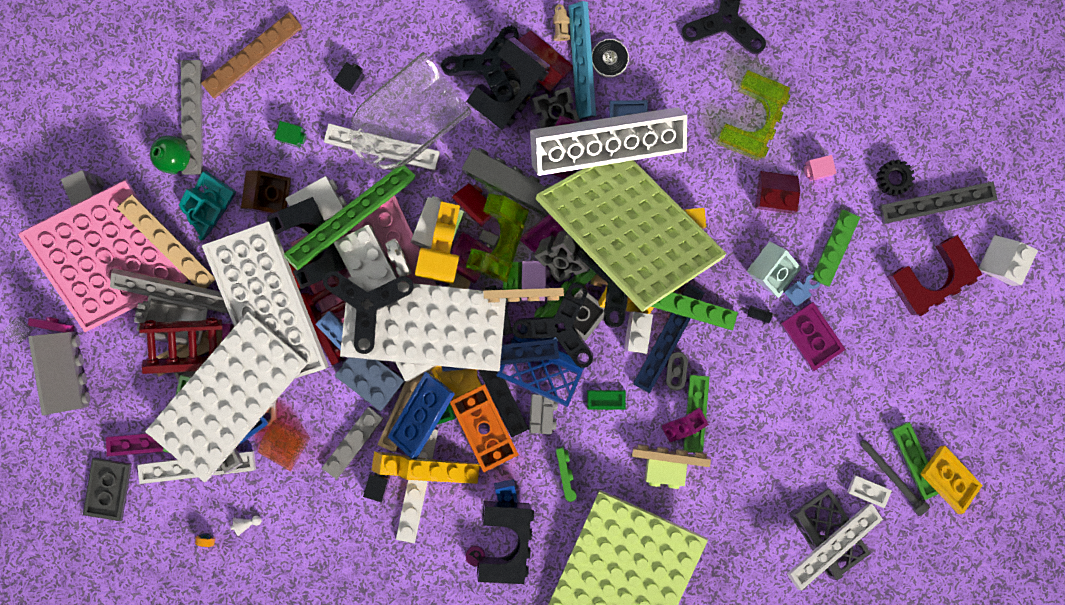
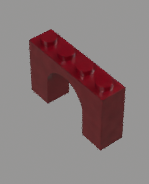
M958 235L951 236L935 246L948 268L947 280L938 290L932 291L923 287L909 265L903 266L887 276L911 315L922 316L929 312V307L942 304L946 301L945 297L958 294L962 291L961 287L966 284L967 286L974 284L978 281L977 277L982 275V272Z

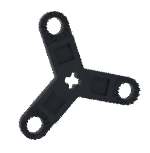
M720 0L717 13L689 22L684 25L681 31L682 38L689 43L726 32L752 54L761 53L766 46L765 38L738 16L740 0ZM723 16H724V17L730 16V17H731V18H730L731 24L728 23V22H727L726 24H724V23H723V20H724ZM694 28L696 36H687L686 29ZM752 40L760 41L761 47L754 49L751 46Z
M508 25L504 29L502 28L499 35L494 38L483 54L445 57L441 62L444 74L448 76L483 75L499 102L511 100L514 96V90L500 66L503 59L498 56V53L508 40V38H505L508 33H514L513 37L517 40L519 39L517 28L512 25ZM489 62L491 65L487 67L485 63ZM450 63H455L453 69H449L447 66ZM501 90H509L508 93L504 94V96H501V94L499 95V92Z
M580 247L578 250L580 260L608 283L603 319L608 327L617 328L625 321L628 296L592 258L585 256L584 250ZM611 312L618 315L619 320L617 323H613L609 319Z
M335 271L328 272L323 278V285L329 292L356 309L354 347L360 354H368L374 348L377 311L410 295L414 287L412 280L405 276L396 278L369 292ZM332 276L339 279L338 286L330 287L327 284L328 278ZM399 282H407L409 290L406 292L399 291L397 287ZM365 299H369L370 303H373V306H369L368 310L361 305V302H365ZM364 338L370 342V347L366 350H362L358 346L359 341Z
M581 282L572 283L555 316L520 318L513 325V334L521 339L556 337L577 366L580 368L589 367L593 361V353L573 326L587 296L586 286ZM580 288L583 295L575 297L572 294V289ZM563 322L566 329L559 331L556 324ZM524 324L527 326L528 331L521 333L518 331L517 326ZM581 353H586V355H588L589 360L586 362H581L578 359V355Z

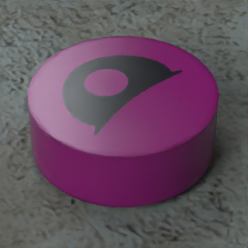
M471 546L466 552L468 564L477 566L478 556L485 557L484 550L480 546Z

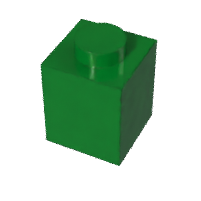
M279 121L274 139L280 143L300 148L301 144L305 143L307 134L305 133L306 130L300 126Z

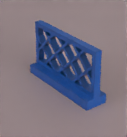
M514 335L511 344L533 342L536 340L531 338L521 339ZM558 351L559 359L545 360L547 361L546 363L540 361L541 365L531 367L530 362H527L529 369L519 372L516 364H513L516 374L511 376L502 373L504 367L508 365H501L497 376L568 407L584 368L577 366L569 355ZM554 364L559 372L549 375L546 366ZM543 367L546 377L537 380L533 370ZM569 371L577 375L575 380L567 383L564 377V373ZM530 372L534 382L527 384L523 382L520 375ZM560 375L564 385L554 388L551 378ZM548 380L551 390L545 392L540 389L538 383ZM566 388L568 393L566 401L558 397L557 390Z

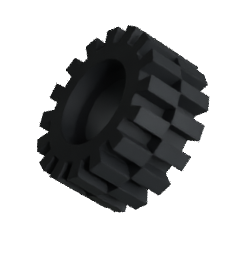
M892 160L879 168L880 171L877 172L876 176L878 178L876 182H879L877 186L883 189V193L887 192V195L896 196L905 193L910 189L909 187L913 186L914 183L912 181L915 180V177H912V174H914V170H910L911 165H906L907 162ZM891 171H898L901 174L902 181L899 185L890 183L888 177Z

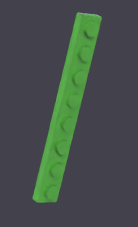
M403 163L286 251L284 258L298 271L414 181L416 175Z

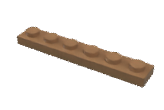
M289 11L201 82V84L212 98L215 99L303 27Z

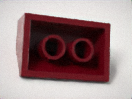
M530 30L518 41L550 65L547 70L549 74L543 82L539 81L537 84L550 96L573 69V65Z

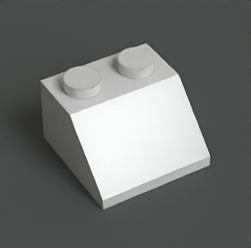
M994 235L979 269L1011 286H1019L1023 284L1038 250L1022 242Z

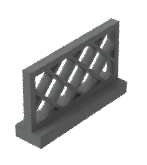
M827 488L800 508L789 512L812 551L830 537L831 525L840 528L844 525V522L846 523L849 520L830 488ZM826 495L831 500L829 508L821 507L822 498ZM809 507H816L814 519L809 518L805 512ZM820 509L829 510L827 522L819 520ZM833 512L840 514V525L831 523ZM818 522L826 524L825 535L817 532ZM862 539L856 545L861 547L863 553L857 557L852 556V546L848 550V554L842 555L847 557L845 566L840 568L837 559L825 570L830 579L838 581L843 577V573L871 554Z

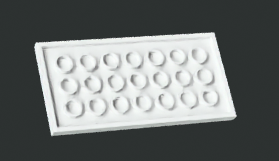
M269 222L202 245L234 327L247 312L254 315L308 362L296 378L329 367L290 265L284 258V250L277 234H274Z
M356 277L348 278L367 292L390 282ZM399 282L397 285L398 290L401 292L409 290L408 283ZM413 283L414 287L410 295L377 311L374 348L368 354H360L355 350L356 309L346 303L340 357L500 371L506 298H500V302L488 303V299H484V293L481 290ZM365 299V302H361V305L368 310L369 306H373V303H370L369 299ZM364 338L359 341L358 346L360 349L366 350L370 347V342Z
M247 312L145 432L205 483L308 362L254 315Z

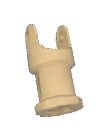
M561 4L555 7V15L553 17V24L555 25L554 41L570 40V35H568L570 18Z

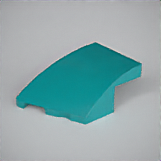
M207 171L202 172L194 188L186 189L179 203L180 209L187 216L190 225H193L199 234L198 238L201 241L213 230L237 192ZM201 186L203 187L204 192L199 190Z

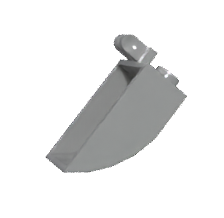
M149 295L148 301H143V303H138L134 319V322L138 323L136 331H139L140 323H144L147 320H155L156 322L206 320L208 308ZM203 330L196 331L197 345H200ZM188 331L175 332L176 344L188 345ZM167 332L155 333V340L168 343ZM140 333L139 337L147 338V334Z

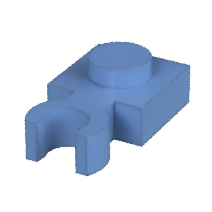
M809 274L804 283L798 280L784 291L796 307L812 295L809 292L810 289H816L820 286L819 281L816 284H810L809 281L814 277L813 274Z

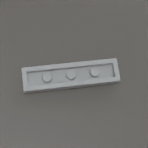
M367 407L323 465L322 469L337 480L384 417L372 408Z

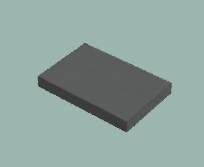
M92 458L83 510L84 516L115 521L123 520L132 467L131 463Z

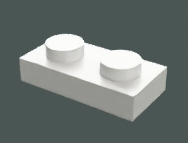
M856 475L853 476L847 491L851 495L882 508H885L892 492L890 489Z

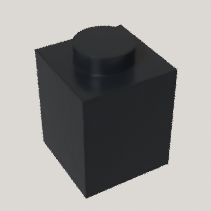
M346 62L334 79V82L353 95L365 75L360 66L355 63L351 65Z
M373 472L370 473L363 497L382 502L390 477Z

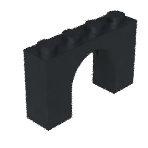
M515 37L509 38L498 56L511 65L519 74L521 86L517 96L507 102H499L489 88L484 84H480L475 87L466 101L501 130L506 127L510 128L515 123V116L518 112L521 113L527 105L525 102L529 96L532 97L538 90L536 86L539 81L543 82L549 74L547 70L550 65Z
M313 197L267 216L275 235L293 227L302 228L310 234L325 222ZM332 243L314 257L311 262L304 265L298 271L294 270L293 273L302 289L323 280L328 272H339L345 269L346 266L335 244Z
M483 501V526L508 527L516 532L518 542L515 549L506 556H478L476 573L478 582L524 584L525 577H528L529 566L526 565L527 559H530L531 549L528 547V541L532 540L530 521H534V510L531 509L529 503Z

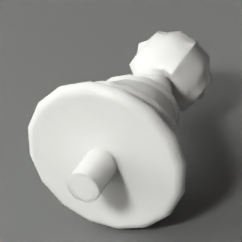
M258 515L254 516L251 520L234 517L233 526H230V528L235 530L237 536H240L252 524L255 526L260 525L262 519Z

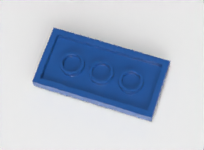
M425 372L389 433L388 438L411 459H417L455 393L431 373Z

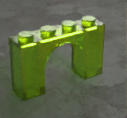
M747 70L737 92L758 100L766 110L765 125L758 131L747 132L726 123L722 127L716 144L756 161H759L762 157L765 158L769 147H767L768 141L772 140L776 133V129H774L776 122L779 123L783 116L782 107L787 105L791 94H788L790 87Z
M489 193L483 212L495 217L499 222V242L491 253L471 249L466 268L488 278L507 283L529 209L504 195Z

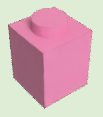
M832 155L809 160L805 163L806 166H804V173L806 177H809V181L836 174Z

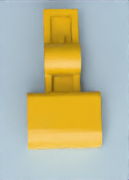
M441 202L431 249L420 248L415 276L449 284L454 283L459 255L450 254L460 209L459 205Z

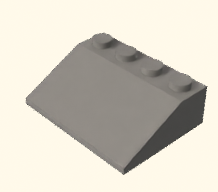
M76 332L29 336L42 415L89 407L90 395L86 391L85 386L87 377L82 369L84 359L79 352L80 338L76 335Z

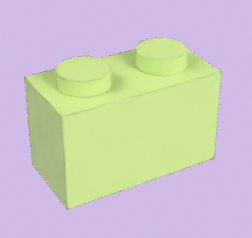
M647 459L645 481L649 482L650 486L660 487V484H668L669 488L679 489L680 486H685L687 464Z

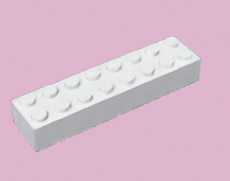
M677 107L530 130L532 167L539 176L686 152L687 114Z
M369 224L334 242L351 277L392 281L398 278L373 228ZM396 362L405 381H410L436 367L434 365Z

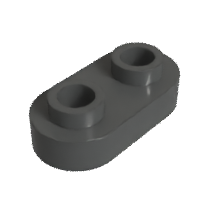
M681 352L672 353L667 362L665 381L666 385L672 390L682 389L686 382L688 359ZM675 358L681 360L679 365L674 364ZM673 377L678 378L677 384L672 383Z

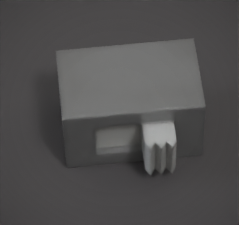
M484 229L479 237V240L487 243L486 246L489 248L491 245L495 247L499 236Z

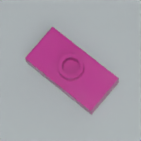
M47 317L46 320L39 318H29L28 325L63 333L73 332L74 325L59 323V319Z

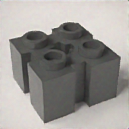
M569 87L554 91L551 94V98L544 94L529 101L533 115H539L540 121L536 123L538 129L555 126L560 115L580 122L577 111H571L570 108L573 98ZM551 108H553L554 111H558L556 117L551 114Z
M565 230L558 232L556 237L551 235L542 239L534 255L543 266L548 265L550 267V274L558 282L570 278L572 272L578 275L588 271L589 268L578 256L580 245ZM584 251L585 256L591 258V257Z

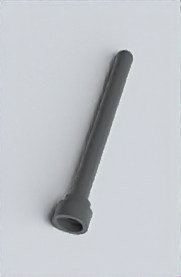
M862 440L860 446L912 503V510L917 516L926 513L930 508L925 500H921V498L918 499L866 440Z

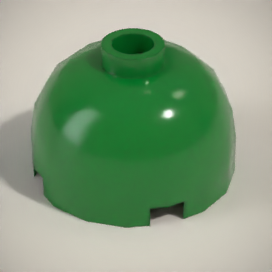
M166 135L153 142L149 154L155 168L161 172L175 175L187 167L190 151L187 150L185 140L180 137Z

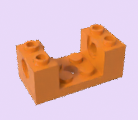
M485 384L450 401L455 416L483 473L519 455ZM481 423L489 425L488 433L481 434L478 427Z

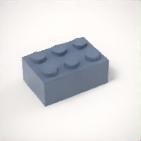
M348 357L335 374L336 378L379 411L384 410L405 382L403 376L382 360Z

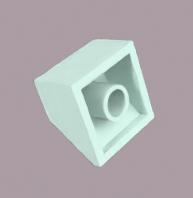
M769 241L746 272L761 286L779 298L801 270V267L786 249Z

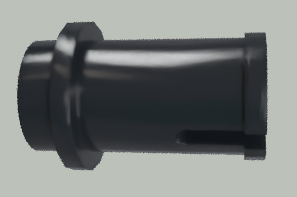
M750 305L747 317L760 320L763 324H769L773 316L769 309L766 311Z

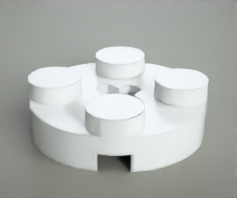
M394 238L385 243L391 262L395 263L399 277L411 274L410 266L406 262V257L398 241Z

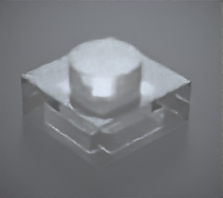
M16 317L3 332L16 344H21L33 329L20 317Z

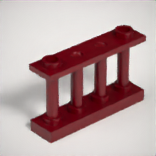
M333 276L335 284L330 287H336L339 284V279ZM326 288L313 296L309 295V293H302L301 296L314 330L330 363L335 365L342 362L344 359L340 357L341 350L315 324L328 311L331 310L336 314L345 309L346 302L342 301L321 313L318 312L315 306L316 302L332 293Z
M211 317L206 320L173 322L147 320L144 323H140L139 333L147 334L148 358L142 361V374L197 371L217 348L216 330H222V319L218 320ZM208 330L209 355L199 357L197 355L196 331ZM188 331L189 356L179 358L176 350L175 332ZM167 332L169 357L164 359L156 357L155 333Z

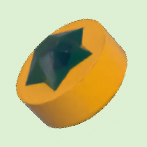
M208 533L195 536V545L212 547L215 544V537Z

